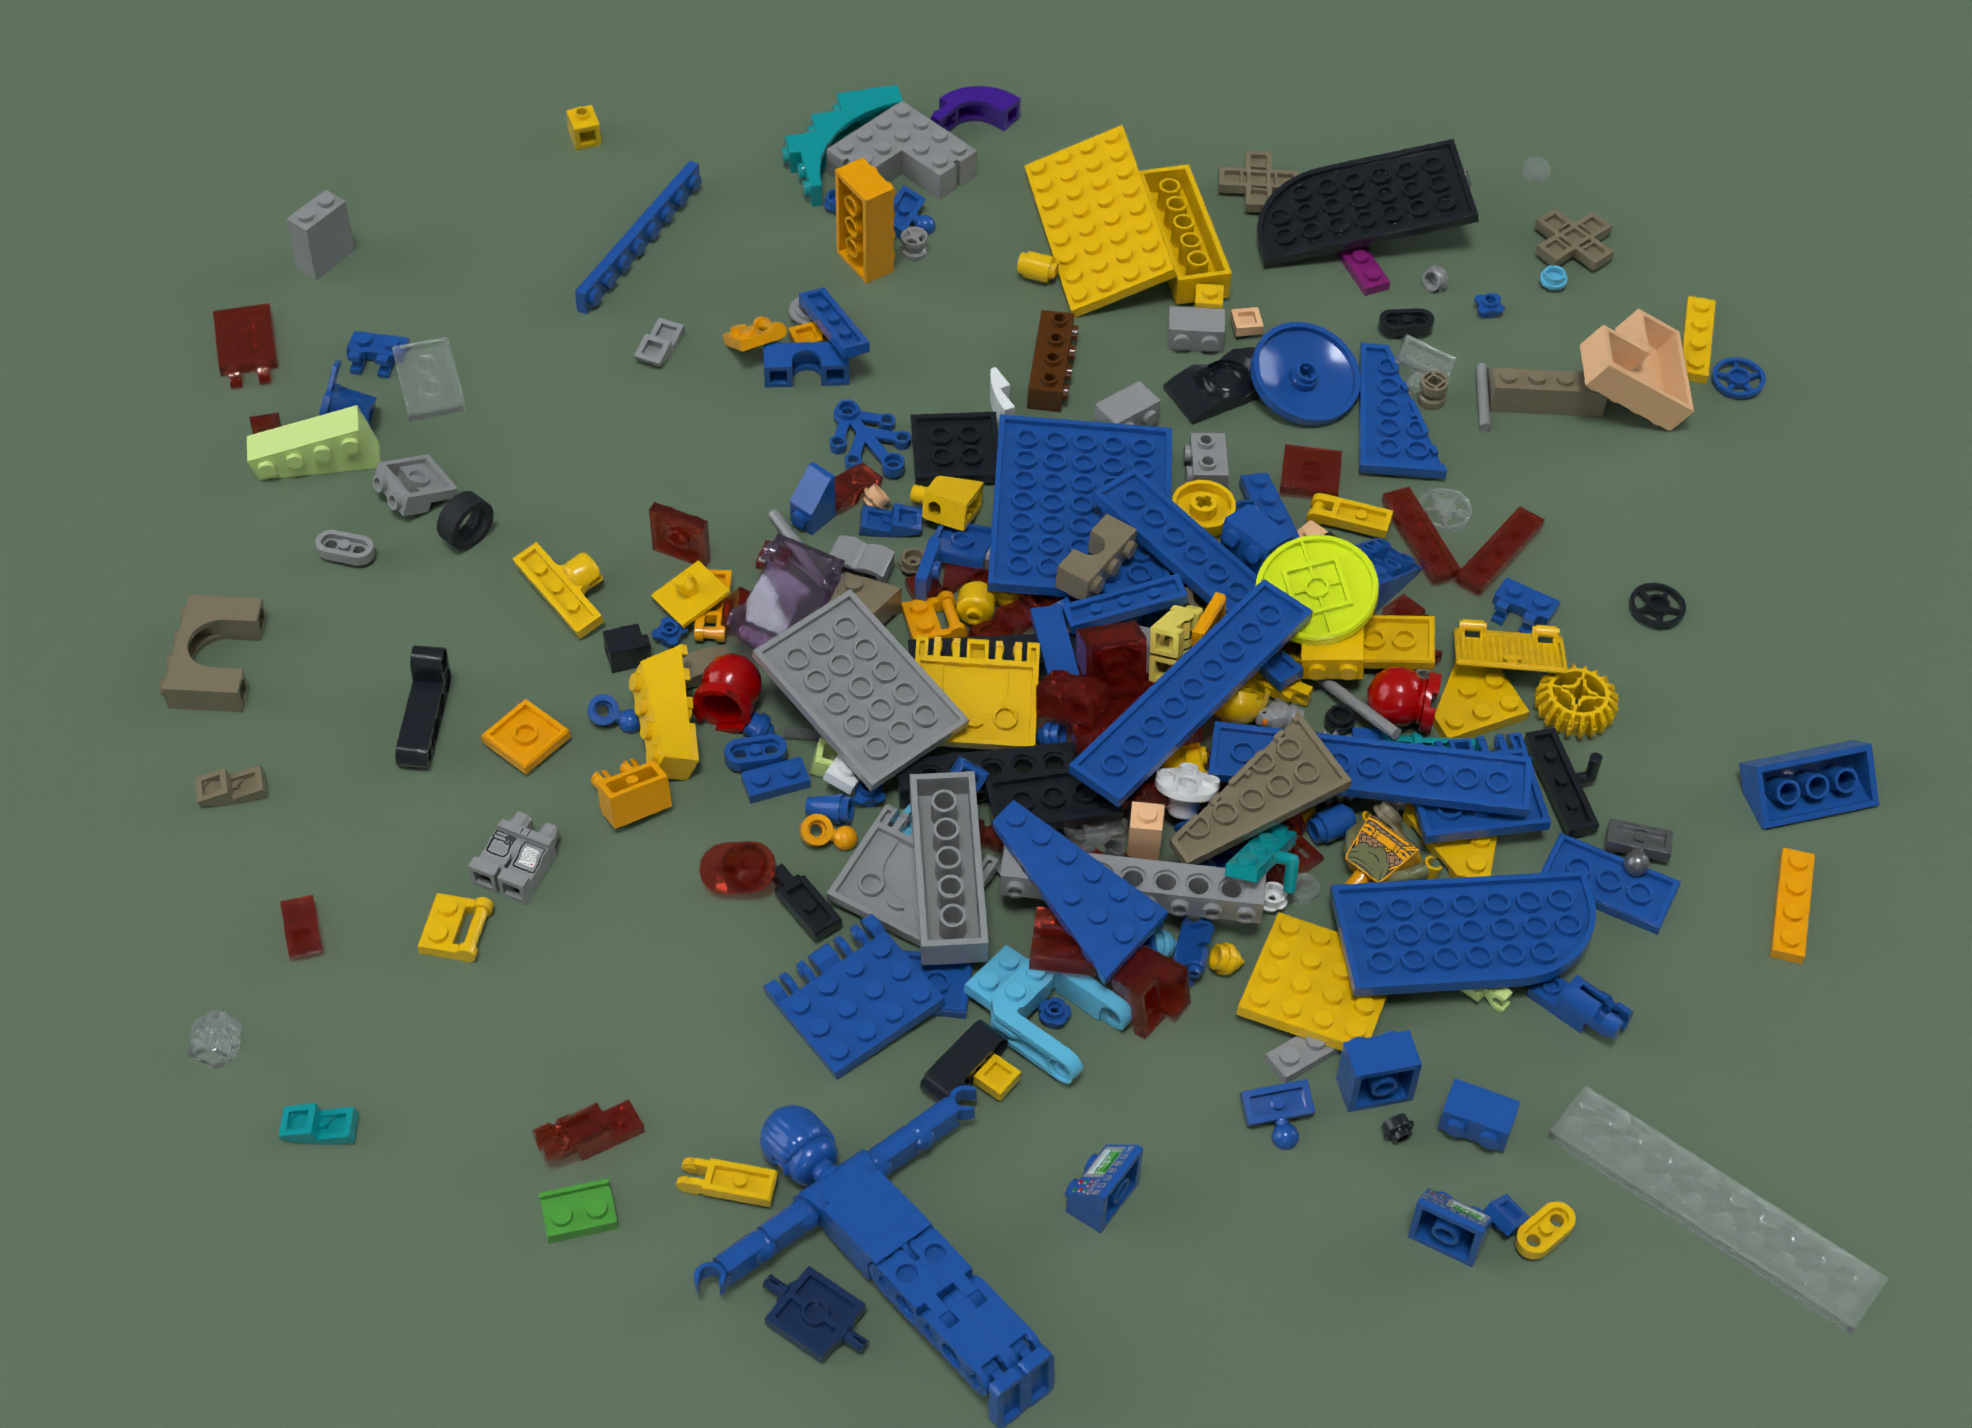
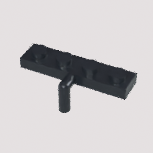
M1555 727L1526 732L1524 742L1565 834L1570 837L1597 833L1599 823L1581 785L1592 783L1597 779L1603 759L1602 755L1596 752L1592 753L1586 771L1576 773Z

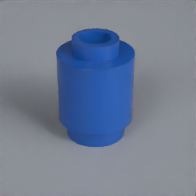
M1339 803L1313 814L1312 818L1307 820L1306 826L1311 839L1315 843L1322 842L1326 844L1345 836L1346 831L1356 823V816L1350 807Z

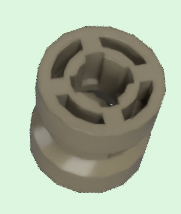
M1427 371L1421 376L1417 402L1422 408L1434 411L1444 406L1449 385V379L1444 373Z

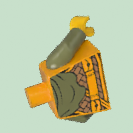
M1367 811L1362 813L1361 820L1346 831L1343 853L1348 868L1354 873L1344 884L1437 879L1442 870V866L1437 868L1431 866L1434 860L1431 855L1427 856L1423 863H1420L1422 858L1419 849L1370 814L1369 816Z

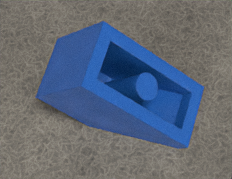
M815 462L808 465L790 499V521L797 528L803 529L811 535L836 516L835 476Z

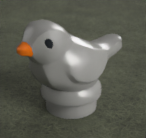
M1275 698L1274 702L1259 712L1255 723L1262 727L1285 729L1298 712L1304 716V710L1297 708V705L1290 706L1280 698Z

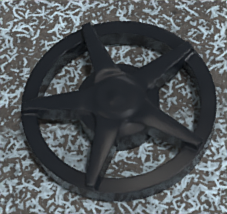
M1645 583L1638 586L1632 592L1629 600L1632 616L1641 623L1653 628H1659V630L1676 626L1682 621L1686 612V603L1681 594L1672 587L1661 583ZM1646 590H1659V591H1662V592H1664V593H1663V594H1651V595L1649 596V595H1648L1647 593H1645L1644 591H1646ZM1637 595L1645 602V606L1638 609L1635 604V597ZM1668 595H1671L1678 602L1680 610L1670 606V601L1667 598ZM1649 614L1655 617L1656 620H1652L1644 615ZM1666 615L1677 616L1672 620L1663 621V617Z

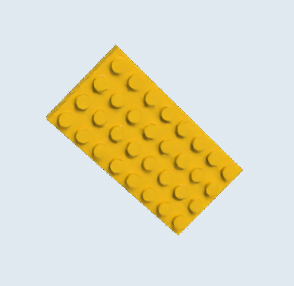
M1123 125L1024 165L1052 254L1055 257V263H1059L1058 272L1070 310L1072 313H1075V318L1177 276Z

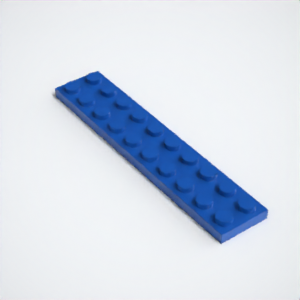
M1263 579L1069 764L1068 772L1119 807L1312 618L1313 610Z
M1215 721L1208 775L1218 777L1220 782H1228L1259 750H1263L1273 740V736L1280 728ZM1316 733L1352 780L1350 788L1336 795L1528 817L1532 757Z

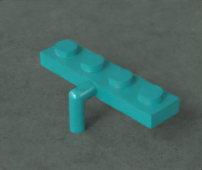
M1277 824L1257 834L1226 863L1225 876L1257 883L1277 863L1285 865L1282 890L1286 893H1295L1299 857L1296 854L1287 852L1296 844L1297 832L1287 830L1286 826Z

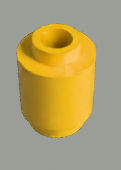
M1028 251V253L1022 252L1017 264V274H1021L1023 278L1048 284L1051 279H1056L1059 269V263H1055L1054 256Z

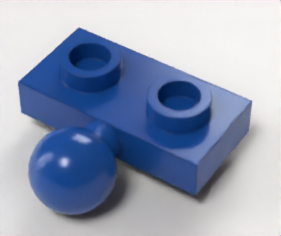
M905 185L902 186L894 198L895 235L901 239V233L910 224L924 229L928 235L932 234L936 229L934 219L929 215H917L926 198Z
M1308 1079L1242 1091L1239 1094L1247 1127L1275 1122L1276 1127L1272 1132V1141L1281 1150H1290L1299 1141L1298 1130L1289 1123V1119L1310 1116L1315 1113Z

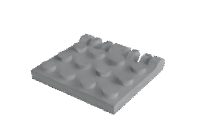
M886 804L828 890L827 900L863 918L872 913L881 922L884 929L920 946L913 835L911 833L908 836L902 833L908 827L911 816L903 812L898 818L900 809ZM981 850V856L983 859L984 852ZM987 854L982 861L984 888L997 872L1001 859L991 854Z

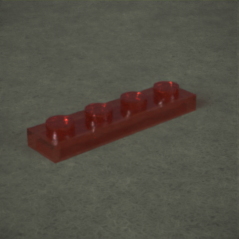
M1405 487L1383 493V505L1386 509L1393 510V521L1431 583L1435 584L1459 577L1461 568L1411 488Z
M1519 506L1456 574L1455 582L1480 596L1543 528L1545 519Z

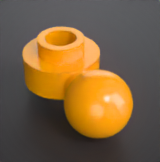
M822 814L808 816L802 821L799 828L800 837L803 842L812 847H819L828 841H833L835 847L839 850L849 851L858 842V835L854 828L840 826L834 829L829 818ZM815 825L820 829L818 837L810 833L811 826Z

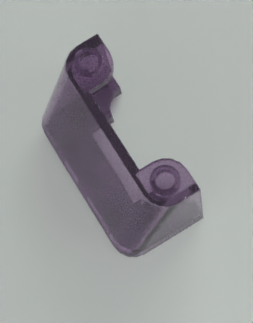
M778 533L773 543L767 542L763 550L761 559L765 560L764 568L744 605L740 604L738 609L733 607L729 613L726 622L730 626L729 632L752 650L760 647L830 602L840 582L845 560Z

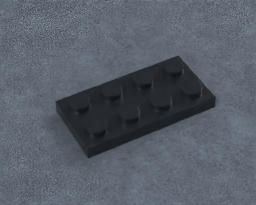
M1069 767L985 780V789L992 821L1013 800L1053 829L1122 820L1123 810L1121 805L1117 807L1068 772Z

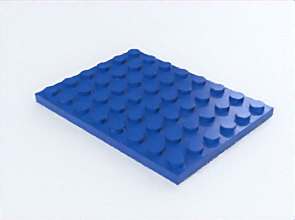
M1000 414L987 591L1075 598L1055 587L1057 567L1073 549L1084 554L1093 555L1088 552L1090 531L1106 515L1091 500L1093 491L1136 468L1171 499L1172 428ZM1136 540L1135 542L1138 546L1133 557L1126 559L1121 564L1118 573L1106 580L1103 589L1098 595L1170 576V570Z

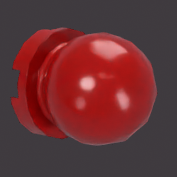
M729 653L715 657L704 669L701 685L696 689L693 696L694 708L692 713L701 723L705 719L707 722L716 725V731L725 733L741 732L744 726L750 722L754 712L753 706L761 694L762 679L759 669L746 656Z
M1404 666L1389 667L1377 673L1367 690L1369 707L1397 727H1405L1415 722L1419 724L1418 732L1430 733L1436 708L1430 707L1431 699L1437 698V693L1440 691L1442 674L1429 671L1428 679H1422L1416 671Z

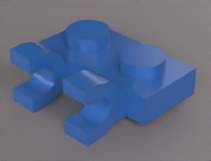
M354 331L346 348L348 361H352L350 374L362 375L366 361L370 360L380 365L377 372L378 377L389 378L393 365L403 364L410 348L409 338Z
M1506 577L1494 594L1492 603L1495 604L1494 609L1496 611L1491 621L1502 626L1509 613L1513 612L1522 616L1521 621L1523 624L1518 632L1531 633L1532 626L1537 624L1548 625L1558 611L1561 601Z

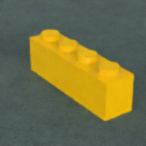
M684 644L642 660L635 673H632L629 678V689L632 691L635 701L634 711L638 715L641 726L640 736L644 739L646 747V761L648 763L654 760L669 779L688 780L699 762L696 726L694 723H689L694 707L693 698L686 695V682H689L691 679L690 670L683 666V657L688 655L687 645Z

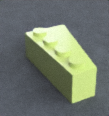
M358 405L247 436V462L259 480L377 468V464L380 462V446Z

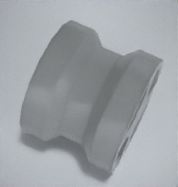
M908 227L901 233V255L905 259L920 261L927 256V232L920 227Z

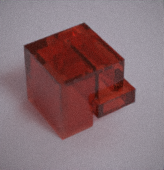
M1145 945L1112 978L1114 993L1131 1006V1022H1133L1134 1034L1143 1039H1146L1165 1019V1014L1176 1019L1191 1003L1187 967Z

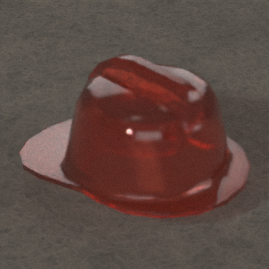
M726 842L714 845L705 852L700 861L699 872L701 880L706 887L715 893L726 895L755 893L763 890L771 883L775 876L776 861L769 847L761 842Z

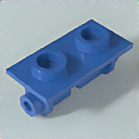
M1185 915L1171 969L1192 987L1195 978L1200 977V974H1203L1205 971V962L1208 954V949L1205 946L1210 945L1215 926L1212 920L1202 917L1200 921L1194 922Z

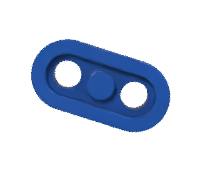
M776 734L734 739L728 742L724 748L726 765L736 771L751 770L785 761L787 757L786 741Z

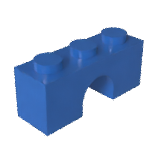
M831 342L767 343L763 345L765 388L793 387L794 376L798 372L805 370L816 372L821 377V386L850 385L849 357L843 358Z

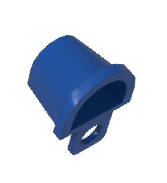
M336 360L332 366L326 393L323 395L319 416L358 405L370 425L377 398L337 384L341 361Z

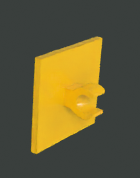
M698 560L651 594V597L682 628H685L730 595L731 591Z

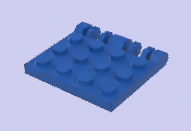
M1521 732L1507 733L1506 740L1503 734H1496L1493 741L1496 751H1489L1484 736L1475 738L1476 751L1529 757ZM1470 737L1447 740V748L1475 751ZM1442 740L1435 741L1433 746L1444 747ZM1533 766L1528 817L1413 804L1425 844L1549 830L1551 825Z
M872 913L860 920L863 930L857 924L849 929L853 939L861 946L860 949L853 953L849 944L840 935L833 939L835 947L845 958L842 961L828 943L807 956L810 964L820 976L816 978L813 971L803 960L796 964L799 975L804 978L807 985L799 989L793 978L784 972L780 975L779 979L790 994L789 997L775 979L763 986V990L771 1002L836 1079L845 1075L945 1005L943 995L891 938L881 922Z

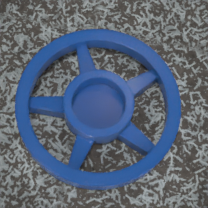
M1740 357L1721 360L1715 365L1712 372V382L1715 388L1724 394L1725 397L1729 396L1737 399L1756 397L1763 390L1766 380L1765 373L1759 365L1751 360ZM1733 364V368L1728 373L1718 372L1722 367ZM1738 364L1747 366L1754 370L1756 373H1749L1748 370L1739 367ZM1760 378L1759 386L1753 389L1749 385V381ZM1718 379L1727 381L1728 388L1723 386ZM1735 389H1743V390L1746 391V392H1737V391H1733V390H1735Z

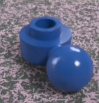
M600 694L593 697L588 704L587 715L593 724L605 727L613 722H617L620 729L629 734L640 730L639 718L635 714L634 709L620 711L618 703L613 697ZM605 706L609 711L608 715L604 717L599 716L597 708Z

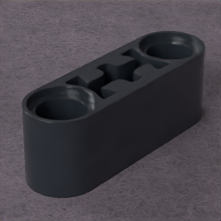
M983 1020L976 1021L925 1073L920 1083V1089L935 1100L940 1101L944 1097L949 1098L952 1090L958 1086H973L974 1075L994 1053L1001 1057L1007 1048L1008 1038Z

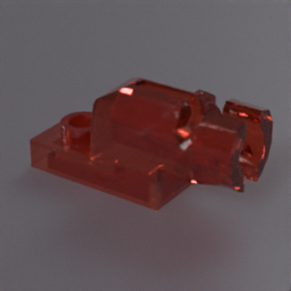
M628 1099L604 1111L595 1102L574 1113L557 1118L554 1124L548 1122L532 1130L538 1150H543L544 1161L548 1163L550 1161L562 1160L575 1153H578L581 1161H584L645 1133L641 1119Z

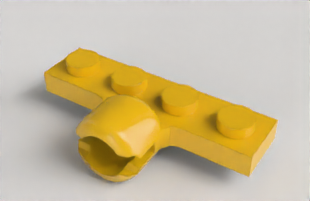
M535 542L512 558L515 566L579 639L604 623L602 615L584 596L587 591L595 587L603 579L602 574L599 573L598 565L587 553H579L564 565H558Z

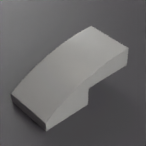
M659 317L650 335L645 333L634 358L661 367L672 355L685 334L684 325Z

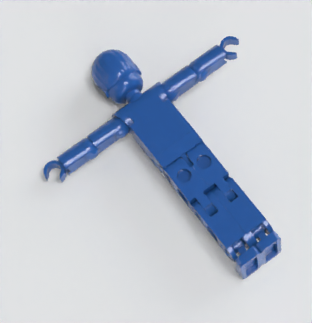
M961 1085L954 1088L949 1098H942L868 1151L861 1149L839 1166L836 1165L838 1150L835 1145V1138L818 1116L811 1110L798 1105H786L774 1110L768 1116L761 1129V1151L771 1164L779 1165L782 1168L785 1177L788 1175L794 1182L807 1188L793 1197V1203L762 1223L756 1230L751 1231L713 1258V1262L701 1264L694 1272L696 1292L699 1294L701 1282L704 1278L715 1276L719 1278L721 1296L726 1291L727 1284L731 1286L756 1267L770 1260L776 1253L803 1234L814 1229L816 1226H821L828 1237L868 1280L873 1279L885 1297L929 1340L980 1395H990L988 1399L989 1419L998 1428L1006 1427L1017 1419L1026 1407H1032L1048 1395L1054 1386V1355L1041 1344L1034 1331L980 1276L972 1274V1267L931 1226L932 1223L887 1178L893 1171L919 1154L918 1151L928 1149L937 1140L959 1126L961 1123L957 1119L971 1120L975 1118V1107L961 1106L957 1102L963 1099L977 1100V1089L969 1085Z

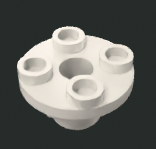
M1184 762L1180 764L1179 768L1158 769L1155 787L1159 792L1169 797V803L1165 806V808H1168L1169 814L1177 819L1188 820L1197 814L1198 810H1202L1200 802L1209 801L1218 793L1220 779L1198 771L1199 767L1196 764Z

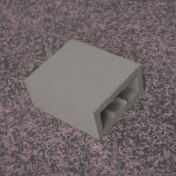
M324 190L286 219L296 268L315 280L319 279L355 251L346 201L328 190Z

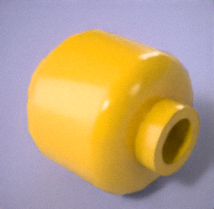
M981 581L969 582L964 584L959 590L956 612L960 620L966 624L983 625L993 618L997 598L995 591H987L988 585Z

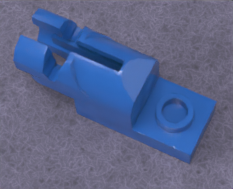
M1576 975L1570 983L1560 976H1556L1550 980L1533 984L1528 988L1526 994L1527 997L1580 1034L1589 1026L1599 1034L1616 1040L1619 1035V1029L1624 1031L1634 1014L1620 1001L1615 1003L1611 995L1599 990L1579 975Z

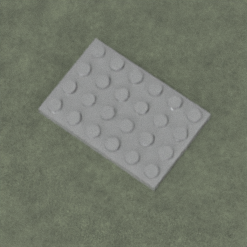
M851 589L753 650L752 658L870 791L968 726L969 719Z

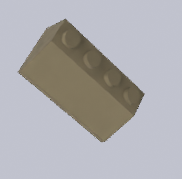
M1487 367L1490 412L1603 417L1608 397L1597 391H1592L1586 386L1584 372Z

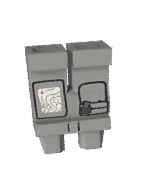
M518 811L510 821L501 819L497 825L498 829L491 835L487 846L479 857H473L468 865L472 884L497 894L500 891L502 896L527 905L550 864L557 857L555 845L559 838V831L557 826L547 822L542 824L538 832L531 830L533 826L532 818ZM483 876L489 877L491 881L486 880ZM512 887L519 889V892L514 891Z

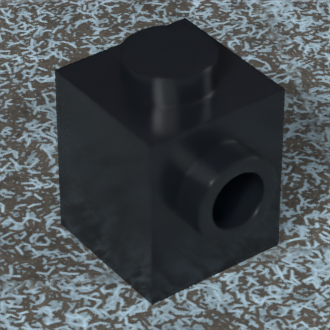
M638 623L602 631L604 649L612 673L637 668L642 660L647 659V653L651 652L648 634L642 635Z

